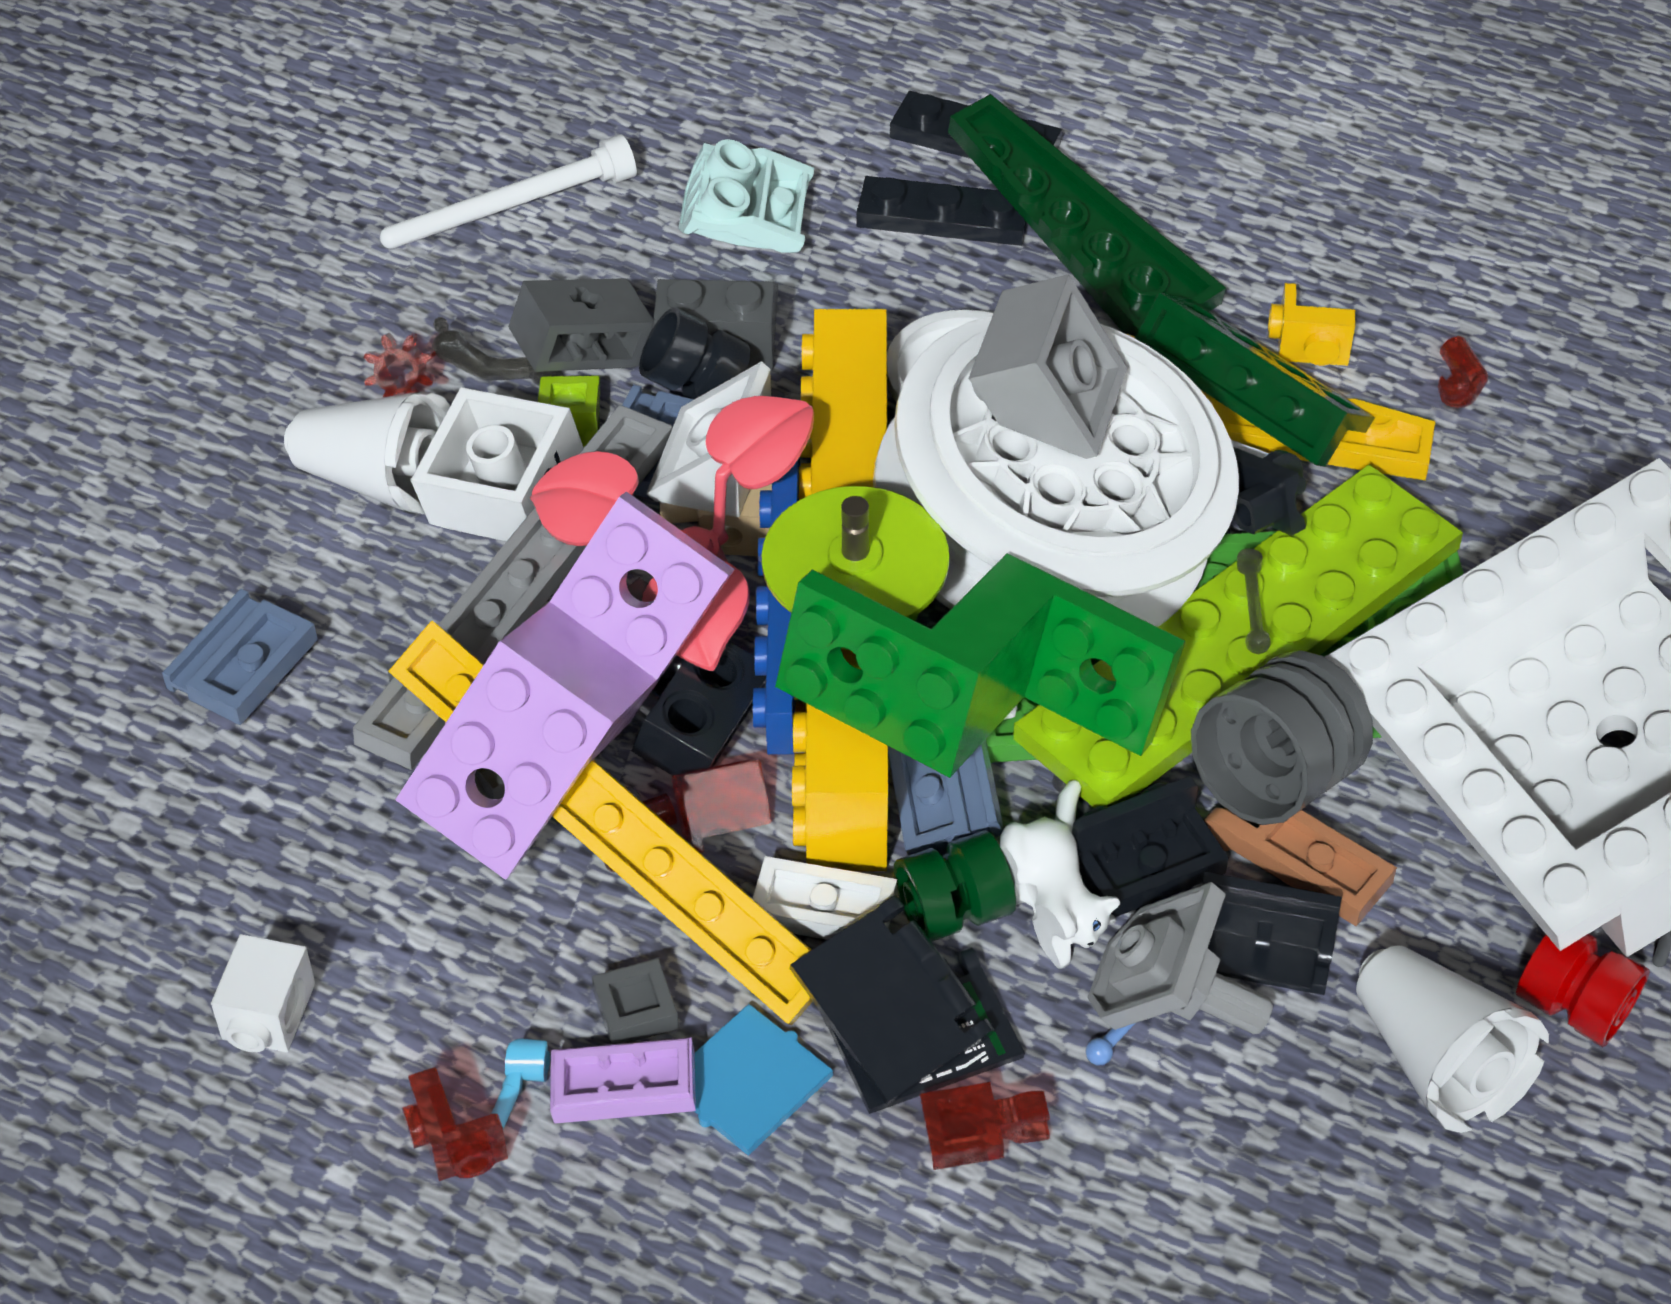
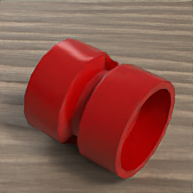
M1587 934L1561 951L1545 935L1522 973L1517 985L1516 996L1549 1016L1564 1009L1568 1010V1024L1574 1027L1577 1033L1603 1048L1612 1040L1634 1008L1647 983L1650 969L1632 958L1626 957L1623 953L1618 954L1610 951L1602 956H1598L1597 938L1590 934Z

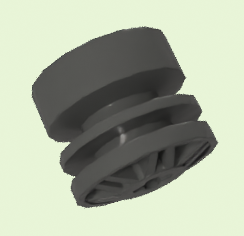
M1299 650L1282 653L1271 659L1264 666L1256 669L1244 680L1238 681L1214 697L1198 711L1191 729L1192 756L1204 784L1217 801L1239 818L1261 825L1284 823L1365 763L1373 744L1372 717L1363 693L1343 669L1324 656Z

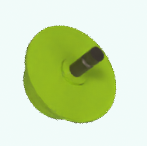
M844 486L811 494L797 501L781 513L769 528L762 547V570L766 584L773 596L791 613L798 582L813 569L915 621L919 613L937 597L945 583L949 570V547L940 525L921 505L913 500L881 488Z

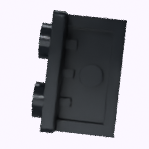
M1191 776L1172 783L1163 782L1147 788L1141 795L1113 806H1098L1073 823L1072 834L1077 844L1079 872L1082 881L1092 894L1100 897L1114 896L1119 899L1120 905L1111 913L1115 917L1203 883L1205 872L1221 875L1226 873L1229 857L1196 810L1198 786Z

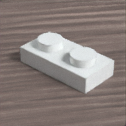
M765 856L753 899L793 934L829 940L878 908L887 899L897 895V879ZM890 921L884 923L887 928H889Z

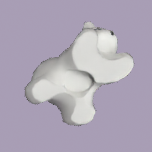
M1076 780L1069 781L1057 797L1055 820L1043 817L1028 824L1011 822L1004 828L1000 836V848L1009 866L1015 887L1016 905L1027 903L1032 906L1034 910L1032 921L1039 943L1058 969H1063L1070 964L1071 944L1075 943L1084 948H1089L1097 942L1099 936L1107 929L1108 925L1114 924L1117 921L1111 913L1120 905L1117 897L1097 896L1092 894L1083 885L1079 872L1077 844L1072 834L1073 823L1076 821L1077 803L1081 792V785Z

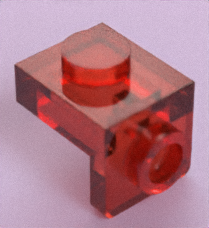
M436 1067L408 1075L414 1103L402 1107L406 1127L414 1149L427 1145L439 1181L454 1176L459 1178L477 1177L490 1170L495 1163L508 1159L503 1127L498 1114H490L455 1125Z

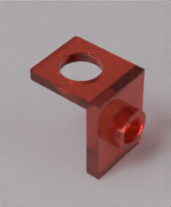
M757 758L671 776L683 838L700 853L704 852L702 838L766 825L772 822L762 766Z

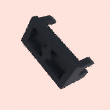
M1205 872L1202 885L1212 882L1226 894L1208 945V949L1220 958L1216 973L1225 977L1325 995L1342 897Z

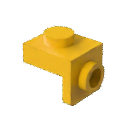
M1284 283L1281 304L1271 303L1268 320V338L1278 339V356L1288 362L1312 363L1319 366L1329 364L1348 366L1355 330V309L1297 306L1296 283Z

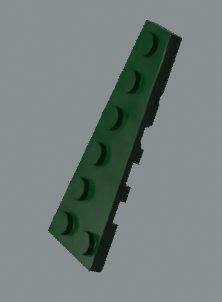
M987 95L950 117L948 133L1123 333L1136 336L1159 293L1191 299L1208 311L1222 304L1226 291L1224 285L993 95Z

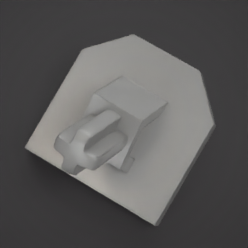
M1210 882L1140 908L1107 943L1087 997L1099 1017L1116 1030L1168 1012H1173L1185 1019L1191 1020L1200 1009L1249 1033L1260 1034L1267 1025L1272 1013L1273 1004L1271 999L1216 973L1220 958L1208 949L1226 894Z

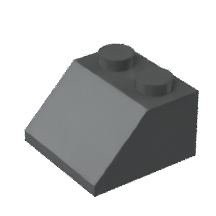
M658 279L653 319L654 326L666 311L672 307L680 308L705 321L710 335H713L718 330H722L747 343L750 348L748 369L762 361L770 368V371H773L778 283L770 281Z

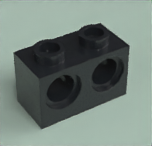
M730 641L727 643L714 671L702 669L676 655L664 672L663 677L670 680L663 693L660 694L653 689L632 720V723L641 727L631 751L698 790L752 709L753 688H764L766 683V676H755V656ZM704 679L714 681L720 687L712 686L704 681ZM672 725L683 726L691 733H683Z

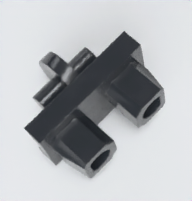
M1233 447L1239 473V493L1233 518L1239 528L1255 535L1268 527H1272L1291 536L1306 529L1305 518L1298 513L1296 507V495L1302 494L1306 488L1301 460L1296 455L1283 450L1273 451L1264 458Z

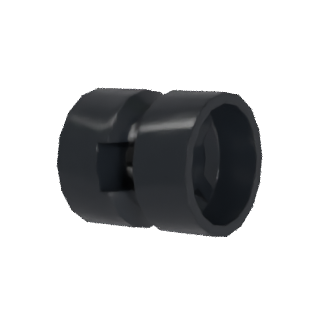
M672 307L660 317L651 330L642 350L639 372L642 377L668 390L675 391L681 387L683 397L695 400L747 370L750 362V348L747 343L722 330H718L713 335H710L705 321L680 308Z

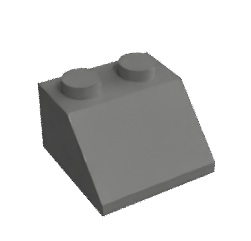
M1067 274L1002 291L968 379L972 383L976 396L981 401H984L1000 426L1088 459L1098 455L1127 366L1072 278Z

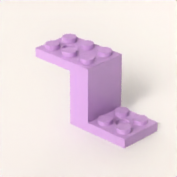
M626 491L619 496L550 602L499 641L395 800L506 880L520 864L584 768L631 722L642 703L651 693L735 569ZM630 570H645L654 577L658 587L657 597L654 601L643 602L631 595L626 584L627 575ZM477 769H491L502 778L505 785L503 798L489 799L478 791L475 784V772Z

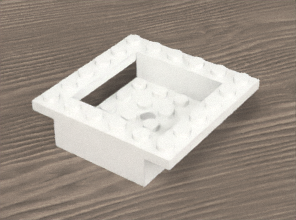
M1660 458L1325 656V658L1343 669L1363 693L1372 717V726L1560 951L1601 927L1623 954L1628 957L1671 931V602L1649 580L1645 550L1646 548L1671 573V469ZM1615 730L1628 731L1636 736V739L1630 745L1623 748L1606 747L1599 742L1605 734Z

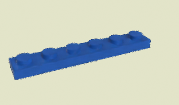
M800 457L783 477L772 483V490H760V528H770L782 512L799 501ZM758 538L759 576H764L762 570V547L765 538ZM757 586V625H768V636H755V676H766V688H753V727L766 728L767 754H794L793 713L795 712V699L790 694L775 687L791 612L776 600L768 586Z

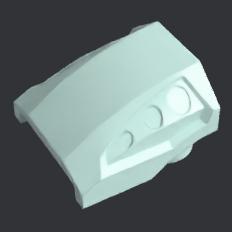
M721 140L715 146L704 143L695 159L684 191L678 229L687 235L695 233L734 245L773 249L781 253H798L805 242V235L800 233L808 184L814 174V167L765 148L749 149L735 140Z

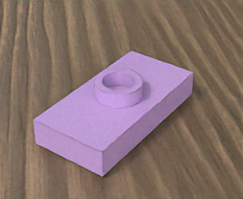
M692 1037L551 1050L550 1112L554 1124L696 1111L695 1052Z

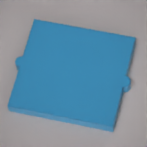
M748 1004L695 1052L696 1111L694 1112L698 1114L699 1124L702 1127H714L749 1156L833 1076V1070L798 1043L796 1032H784Z

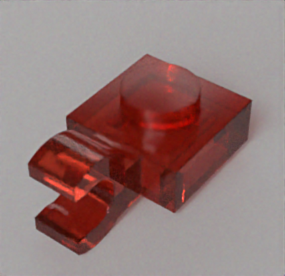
M985 1082L920 1094L921 1111L933 1170L1004 1158L1003 1139H1009L1019 1144L1050 1139L1047 1125L1050 1115L1044 1091H1027L1012 1097L994 1100L991 1083Z

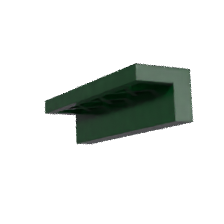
M1159 293L1135 336L1136 340L1151 347L1172 362L1200 390L1316 466L1326 467L1347 430L1366 433L1375 419L1371 414L1191 299Z

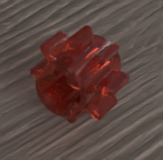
M390 332L381 336V343L385 352L381 354L377 351H368L363 356L367 362L374 364V374L364 381L365 386L378 383L385 390L383 397L395 396L397 393L403 392L404 394L418 392L415 386L418 382L423 385L432 386L436 383L437 378L433 374L426 372V363L433 359L436 353L435 351L422 353L415 347L417 334L414 332L401 344L396 343L395 338ZM394 354L399 361L409 359L413 366V370L406 374V381L402 375L392 377L388 371V366L395 362Z

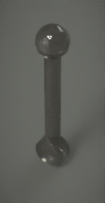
M1248 548L1238 553L1237 569L1245 575L1250 632L1245 638V645L1250 652L1259 655L1265 653L1271 645L1269 634L1263 630L1257 575L1262 570L1263 556L1258 550Z

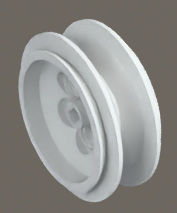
M992 316L982 317L965 323L934 341L915 361L902 385L896 405L895 418L888 426L878 450L874 467L873 486L898 493L921 505L942 528L949 547V570L945 583L936 599L949 609H952L1008 553L1156 627L1167 621L1182 607L1197 587L1205 569L1207 558L1218 547L1230 526L1236 510L1239 493V473L1231 439L1221 418L1203 392L1184 372L1151 347L1125 333L1100 324L1127 366V370L1097 457L1085 459L1000 426L984 401H981L976 396L972 383L968 378Z

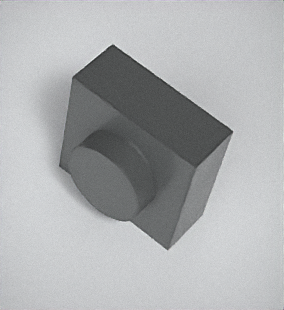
M659 958L591 976L593 992L610 1044L630 1043L679 1029L678 1013Z

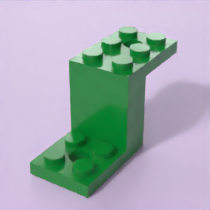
M1008 553L932 629L812 569L797 585L775 687L951 778L1024 697L1142 756L1153 742L1186 641ZM841 647L849 649L856 654L857 663L862 670L854 668L846 661L841 652ZM1091 658L1106 662L1111 667L1116 681L1100 676L1093 668Z

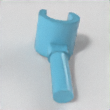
M520 1038L509 1043L505 1057L506 1077L502 1084L503 1088L486 1123L485 1128L498 1134L502 1133L518 1095L521 1093L523 1080L547 1081L551 1060L550 1052L547 1050V1041Z

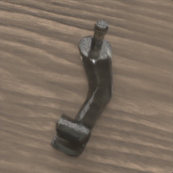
M438 317L434 320L433 326L439 334L432 342L434 354L473 376L489 381L531 379L538 386L540 385V377L562 376V371L535 372L526 357L499 358L489 356L470 344L461 332L449 330V324L445 318Z

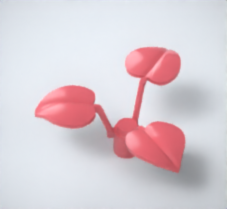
M772 396L742 398L723 408L709 426L706 435L707 451L713 460L723 464L715 474L713 529L707 530L692 526L681 531L735 570L677 653V656L702 669L708 671L715 670L727 643L742 623L750 601V590L747 580L739 569L728 562L721 547L728 540V534L725 530L728 478L733 474L735 480L742 487L759 489L783 477L801 456L813 430L814 410L805 401ZM599 451L586 452L565 459L546 472L534 486L530 499L536 508L541 523L552 537L568 545L587 546L619 496L626 491L631 495L634 493L639 483V477L636 469L627 460L618 455ZM654 577L649 581L643 593V602L654 601L657 597L658 587Z

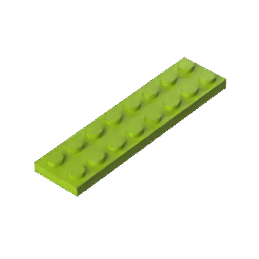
M1369 464L1300 514L1305 518L1306 529L1292 536L1278 530L1193 592L1176 613L1158 626V628L1186 642L1153 742L1142 756L1041 705L1014 723L1013 739L1065 784L1072 780L1078 781L1081 785L1080 796L1092 807L1113 806L1131 799L1192 753L1191 729L1198 711L1210 700L1238 681L1244 680L1256 669L1264 666L1279 654L1302 650L1321 655L1459 550L1463 532ZM1100 660L1093 665V668L1100 676L1116 681L1111 667L1106 662Z

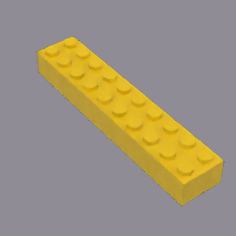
M814 309V334H802V370H813V376L801 377V401H805L812 406L814 410V424L811 436L800 458H811V463H801V466H799V500L831 488L844 486L874 487L875 461L881 441L887 431L886 309ZM841 649L846 661L854 668L862 670L857 663L856 654L848 649ZM796 701L795 712L793 713V752L806 753H795L794 766H792L793 846H806V863L848 871H887L888 745L803 701Z

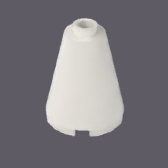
M421 391L302 410L294 417L285 431V449L289 454L291 462L298 469L402 511L425 514L411 483V478L447 414L450 405L440 395Z
M1397 945L1377 950L1362 963L1356 985L1357 996L1427 1110L1445 1129L1460 1133L1471 1131L1473 1129L1464 1121L1483 1111L1486 1112L1489 1121L1493 1122L1509 1111L1526 1094L1539 1076L1545 1061L1536 1054L1540 1038L1549 1043V1033L1541 1020L1532 1012L1404 946Z

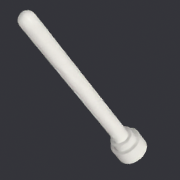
M622 134L599 142V148L592 150L591 156L385 227L380 233V241L386 248H397L598 177L602 182L612 179L614 183L635 177L637 175V168L632 150Z

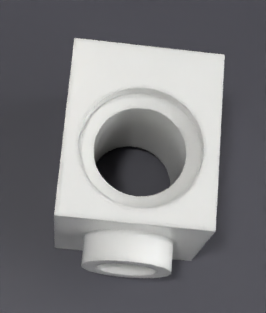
M239 935L211 1002L223 1040H227L233 1046L248 1052H261L265 1048L284 1052L289 1051L315 986L305 946Z

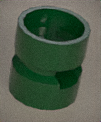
M984 830L951 841L947 845L944 855L930 848L897 859L894 863V878L897 879L899 899L905 906L904 914L908 922L915 920L931 942L959 933L963 928L965 919L980 926L1012 915L1016 911L1015 887L1009 866L997 840L988 831Z

